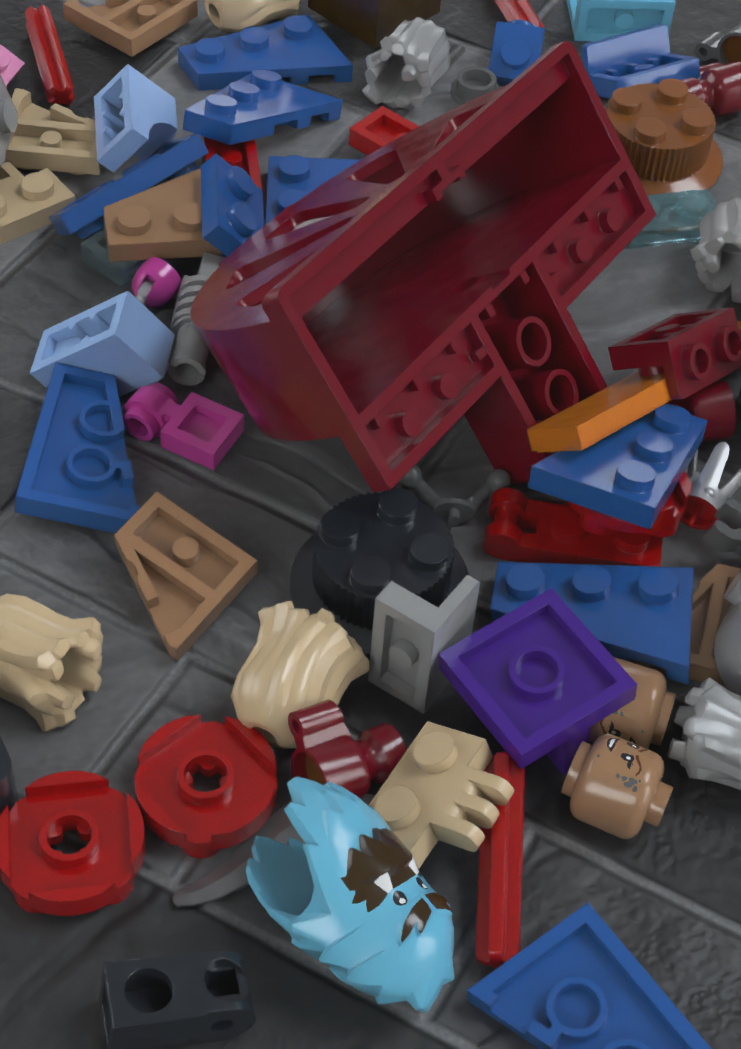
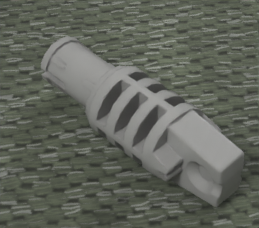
M207 252L203 253L197 275H184L182 278L170 330L175 334V346L168 366V374L175 382L188 386L197 385L203 381L210 350L192 322L190 310L199 290L217 270L219 263L225 259L224 257Z

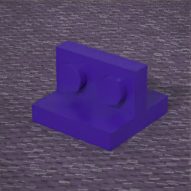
M552 588L438 653L439 670L503 749L508 752L520 770L546 754L562 775H566L581 742L588 743L590 727L635 700L637 683Z

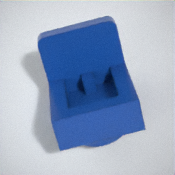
M525 20L497 21L488 70L495 74L498 85H508L541 56L545 28L535 27L532 23Z

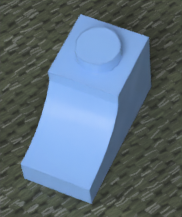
M129 64L94 96L97 162L113 173L131 156L144 160L151 156L158 148L172 141L176 135L178 124L175 98Z
M126 291L44 330L30 374L45 387L49 385L55 362L115 375L118 395L121 397L137 390L141 386H149V384L157 383L164 378L168 370V359L175 334L134 295Z

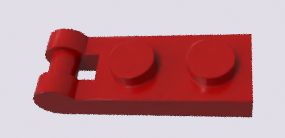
M512 488L498 489L490 497L488 514L493 522L487 525L485 529L483 548L487 554L494 558L521 563L661 567L663 537H656L648 533H627L616 530L609 535H595L587 532L579 525L580 514L570 506L530 500L523 493ZM521 529L535 531V534L522 532Z

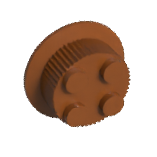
M664 79L659 84L642 83L641 85L636 84V86L631 85V87L618 88L613 92L611 98L608 99L605 108L650 202H679L700 196L717 183L723 168L721 150L713 139L716 127L713 111L707 106L708 104L704 103V100H700V97L691 94L688 86L678 79Z

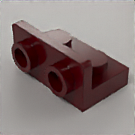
M734 307L679 313L608 347L613 371L638 368L639 375L643 377L664 373L670 398L672 400L685 399L741 367V330L737 324Z

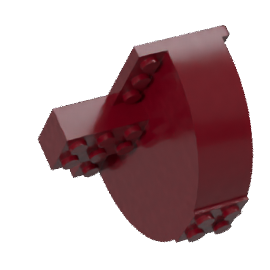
M564 41L553 45L508 85L473 99L415 128L343 170L296 203L289 205L219 263L217 270L208 278L193 301L190 310L191 320L261 432L269 437L285 441H309L340 437L372 492L391 490L463 415L493 468L506 470L511 477V484L528 483L532 465L556 452L537 453V451H532L527 429L608 387L567 307L656 216V213L574 45L570 41Z

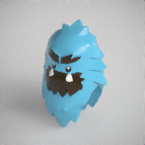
M296 776L287 783L293 802H290L284 811L305 844L292 838H288L287 844H283L268 837L256 836L251 849L254 859L249 858L246 866V875L250 887L269 916L292 937L291 943L312 958L328 965L331 972L338 979L365 994L374 996L377 1004H394L408 1001L417 1011H429L443 984L454 980L452 959L454 927L451 917L453 912L450 909V904L445 897L437 894L426 882L417 868L412 853L392 832L383 817L372 806H368L358 796L332 782L322 785L316 781Z

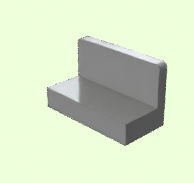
M466 575L439 608L391 581L375 599L368 681L424 714L450 683L439 670L438 653L472 634L480 581Z

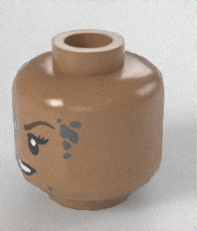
M614 657L637 683L635 700L591 726L588 741L594 743L599 736L612 734L645 749H648L650 743L661 746L676 694L666 691V678L661 672Z
M603 734L595 740L593 745L584 741L581 742L565 778L561 793L571 797L569 803L570 812L576 819L619 838L630 839L639 833L644 822L658 827L674 787L661 782L664 773V762L657 753L615 735Z

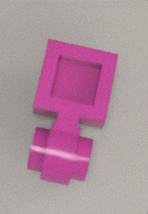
M151 383L149 386L139 387L123 408L124 427L133 437L141 441H150L153 437H160L162 448L213 471L244 431V414L193 392L179 405L173 391L160 383Z

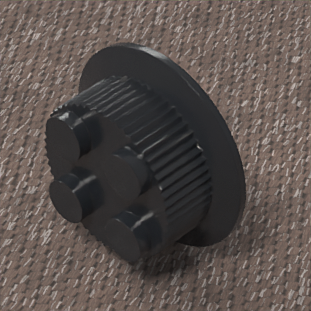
M392 488L380 494L378 492L373 494L367 492L365 495L359 494L358 497L346 498L344 502H339V505H333V509L328 510L322 516L319 525L316 526V531L303 544L294 559L290 574V592L295 608L308 609L310 615L317 614L321 608L331 612L335 616V622L339 623L346 630L348 636L355 639L362 648L364 655L370 658L375 599L391 581L439 608L469 573L462 556L454 547L453 536L450 534L451 530L447 528L446 523H443V518L439 517V513H434V509L428 508V504H422L421 501H417L415 495L403 488Z

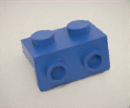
M657 24L586 43L581 48L583 65L599 97L610 99L616 89L626 86L631 87V85L636 86V84H659L664 79L700 78L699 58L670 53L667 25Z
M214 154L201 165L202 238L221 252V257L226 258L264 227L263 193L244 169L238 166L233 167L219 155Z

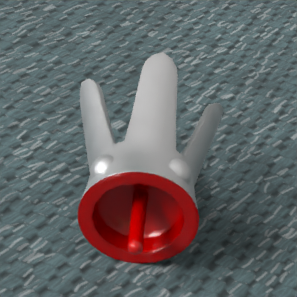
M720 442L715 446L701 474L696 472L698 449L688 464L687 475L691 482V493L686 512L680 519L688 527L708 530L718 520L714 516L715 512L741 486L740 468L721 489L718 488L730 450L726 442Z

